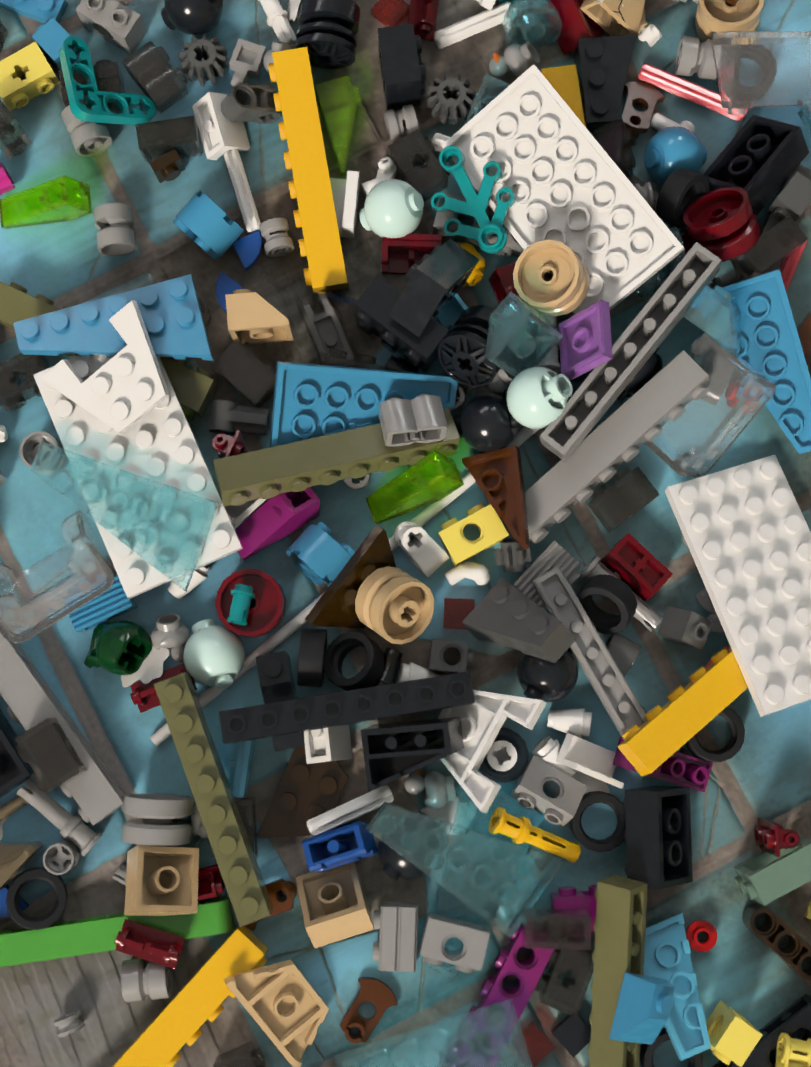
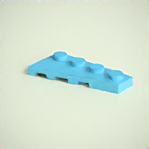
M683 913L645 929L643 972L644 976L665 979L675 987L673 1007L664 1026L680 1061L711 1048L703 1007L700 1004L697 990L696 974L693 971L690 957L689 941L686 938Z

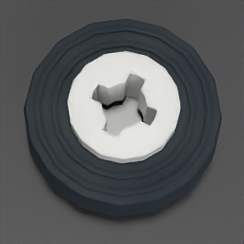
M501 728L478 770L496 783H507L516 780L524 772L528 764L529 751L526 742L518 733L508 728Z

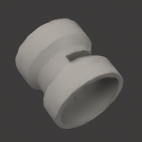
M412 104L403 106L398 111L393 109L383 111L390 140L400 138L401 134L405 133L409 135L419 133L418 121Z
M286 218L269 219L259 225L261 236L266 240L264 248L267 256H283L294 250L292 238L288 237L289 225Z
M70 840L59 841L46 849L43 855L44 867L53 875L65 874L79 864L81 851Z

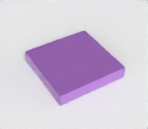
M601 299L559 323L561 374L567 376L570 381L613 359L610 306L607 301Z

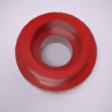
M695 920L687 927L686 938L693 950L707 952L715 946L717 932L708 921ZM701 931L707 933V938L703 942L697 940V935Z

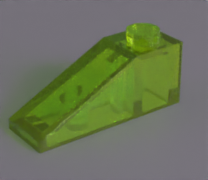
M349 75L315 85L317 100L341 177L347 176L358 117L357 103H361L358 86H352Z
M65 175L0 199L1 227L4 229L71 221L92 213L90 186Z
M433 451L366 498L375 523L381 524L442 500L464 485V482L454 460L437 451Z

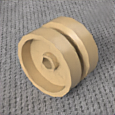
M699 0L695 18L697 35L703 42L706 39L723 41L724 50L728 51L741 43H748L758 29L764 0H738L735 6L724 0Z
M547 239L533 243L523 250L515 263L513 271L514 287L520 298L542 314L550 316L568 314L579 307L587 296L590 284L588 269L583 260L561 241Z
M387 566L375 570L360 585L355 598V612L359 621L388 642L402 645L415 640L427 628L434 613V597L430 588L421 581L411 577L397 567Z

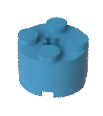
M200 190L181 209L173 221L177 227L215 261L218 257L221 258L244 232L235 221H231L230 217Z
M319 522L317 525L310 524L286 550V554L289 558L294 554L298 559L294 564L318 586L323 582L328 586L325 589L327 590L355 551L344 542L339 544L331 537L333 535L331 529L324 523Z

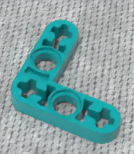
M69 36L64 40L59 49V58L70 109L77 119L85 122L144 126L150 122L156 113V107L150 98L140 94L98 91L88 45L82 39L75 36ZM73 74L82 75L86 79L87 84L83 85L76 82ZM107 103L116 104L120 109V113L111 112L107 107Z

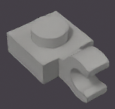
M238 38L229 62L230 70L235 71L230 83L231 86L241 83L248 84L249 76L258 78L264 55L267 52L265 46Z

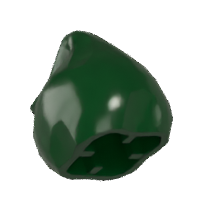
M122 620L99 624L93 630L90 650L84 664L90 669L94 666L96 668L102 667L113 674L131 675L139 670L143 661L151 652V638L145 629L132 621Z

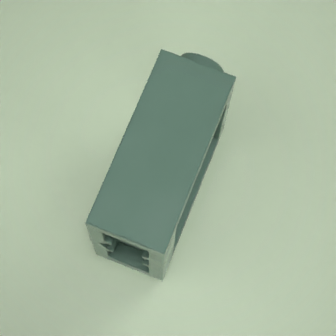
M799 835V843L796 847L780 849L781 857L763 851L733 867L737 874L734 881L743 895L747 894L751 900L754 899L765 906L810 882L811 839Z

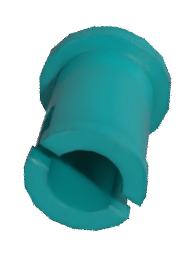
M236 584L235 589L231 590L230 594L233 595L227 619L228 622L247 625L251 599L255 598L253 587Z

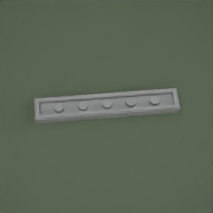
M557 566L532 580L531 582L548 612L559 620L576 639L570 646V649L620 735L622 736L625 731L635 724L640 727L647 721L644 717L646 713L560 567Z

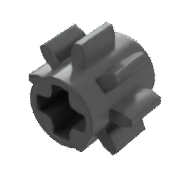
M515 539L500 541L501 549H494L495 563L497 566L503 565V572L526 570L525 562H532L531 547L522 549Z

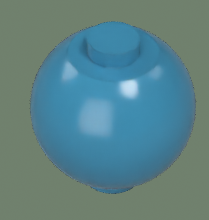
M675 126L657 132L649 140L644 152L645 169L651 179L659 185H663L668 176L676 169L686 168L699 173L707 159L706 148L701 144L698 137L686 128Z

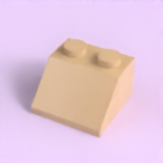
M238 289L233 291V294L225 295L228 331L235 345L294 341L289 319L258 293L251 292L248 289Z
M137 845L127 851L124 916H167L197 913L199 848Z
M356 862L325 872L316 871L295 877L305 929L314 948L374 930L369 905Z

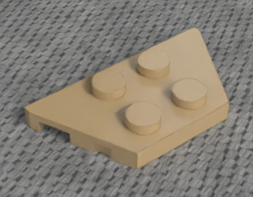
M290 959L227 976L224 979L226 986L292 1067H301V1058L308 1044L312 1045L317 1035V1028L323 1023L329 1008L294 962Z

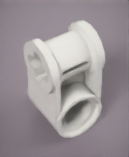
M403 521L395 528L394 539L396 543L410 557V561L426 578H429L449 559L448 554L414 522ZM411 532H412V536L414 537V539H413L412 541H410V539H409V537H408V535H409Z

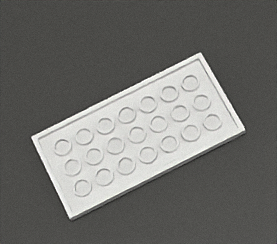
M534 64L442 145L443 148L455 146L461 150L465 156L463 167L478 193L484 177V165L490 161H495L501 166L503 174L494 184L488 205L495 212L498 204L496 194L503 187H508L515 193L516 201L513 206L508 208L504 226L523 250L535 242L549 239L561 241L583 260L589 272L590 284L587 296L580 306L572 311L574 314L601 299L609 302L610 310L613 309L685 250ZM452 157L451 159L457 164L458 157ZM497 167L490 168L488 175L494 176L497 173ZM503 194L501 197V201L508 202L511 198V194Z
M91 354V357L78 355L68 359V362L81 379L85 381L112 357ZM156 356L170 395L124 433H118L40 378L52 368L50 367L33 376L127 598H133L243 549L159 356Z
M776 455L667 487L665 494L760 717L811 700V532Z

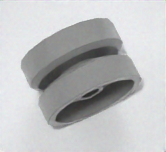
M160 793L125 795L123 811L129 816L143 819H132L123 823L121 840L131 844L148 846L189 844L191 842L192 826L185 821L173 819L187 818L192 815L194 798L185 795Z

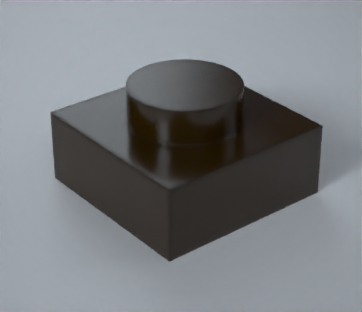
M175 149L149 163L160 183L165 180H174L181 174V171L185 170L181 158Z

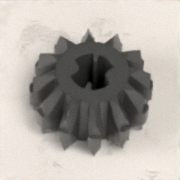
M204 33L202 39L198 40L193 35V43L183 42L184 51L179 52V59L182 62L180 65L181 70L184 74H188V79L192 83L198 80L199 84L204 86L206 80H210L215 85V77L224 78V68L229 66V61L226 57L228 54L226 47L220 45L217 37L209 40V36Z
M446 72L444 74V81L436 77L433 82L434 86H430L427 90V95L429 96L427 107L432 109L431 115L433 118L442 116L441 122L443 125L448 119H452L453 124L456 125L458 123V116L466 120L469 116L468 111L474 110L475 102L473 101L476 94L475 90L469 89L471 84L469 79L460 81L461 75L459 73L453 79Z

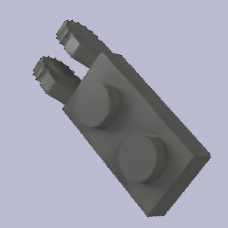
M318 294L319 302L325 312L314 315L313 307L307 296L301 298L308 317V325L324 364L343 367L356 365L334 308H331L327 296Z

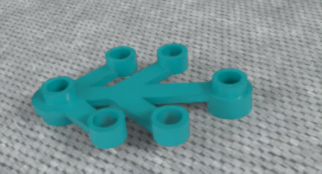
M455 146L445 147L439 155V163L447 172L453 173L467 202L450 198L443 192H437L431 198V205L438 212L449 210L474 217L480 227L463 225L458 219L450 218L444 224L445 233L452 238L462 236L477 240L479 247L486 253L495 254L500 252L507 243V233L503 228L508 208L513 206L516 201V195L510 188L503 187L499 189L496 194L498 204L490 221L486 210L494 184L502 177L503 170L501 166L495 161H490L484 165V177L477 195L463 167L465 164L464 154ZM452 157H458L457 164L454 166H450V159ZM497 167V173L494 176H489V169ZM505 193L511 194L508 202L501 201V197ZM442 197L445 198V204L437 207V200ZM453 223H457V231L450 233V226ZM492 234H497V241L493 244H489V236Z

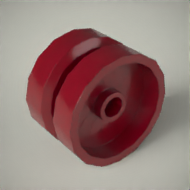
M726 187L708 192L688 206L683 215L687 232L692 237V245L696 242L720 258L721 262L736 258L747 252L757 243L761 235L748 193L742 188Z
M255 569L240 570L227 577L217 591L215 603L218 617L227 629L241 636L255 638L270 634L280 625L285 616L287 605L284 590L272 576ZM236 584L254 588L253 593L255 594L256 605L254 608L249 609L247 625H238L227 621L233 595L230 593L231 590L235 589Z

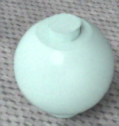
M398 179L384 180L369 191L365 199L364 208L359 212L360 222L364 229L367 231L372 230L380 237L400 238L413 233L420 224L424 201L421 194L409 183Z
M545 367L527 368L518 373L508 387L506 396L508 410L512 417L525 427L532 429L546 428L564 411L566 403L573 392L572 384L567 376L557 374L551 369Z
M213 619L197 622L192 626L193 635L189 637L184 647L183 660L186 670L194 680L201 684L215 686L216 688L226 687L233 682V679L243 667L245 651L242 641L236 633L226 627L216 626Z

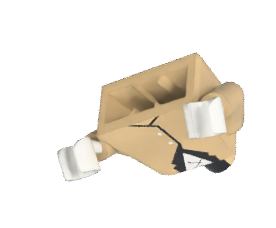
M584 0L580 9L611 36L637 34L638 39L642 42L647 41L650 47L662 37L660 30L655 25H649L646 22L645 0Z

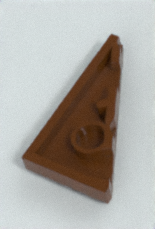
M515 445L462 458V463L469 470L479 488L484 492L486 498L501 517L513 538L522 549L530 548L520 449Z

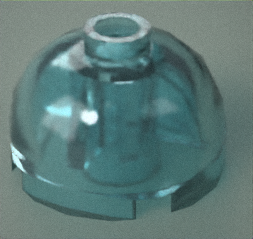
M515 0L505 11L502 24L503 33L508 45H523L526 42H530L537 53H540V50L537 48L543 47L546 44L550 47L555 43L561 34L563 26L558 10L550 0Z

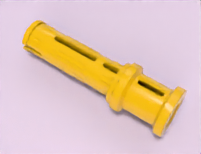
M500 806L491 815L488 830L494 835L497 833L510 837L512 842L516 844L526 842L564 858L571 863H575L579 858L581 852L580 844L573 843L551 832L533 826L531 821L524 816L518 818L507 813L506 809Z

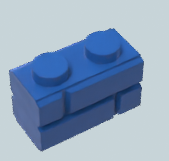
M359 821L302 840L309 871L325 872L361 860L362 857L367 858L378 854L371 825Z

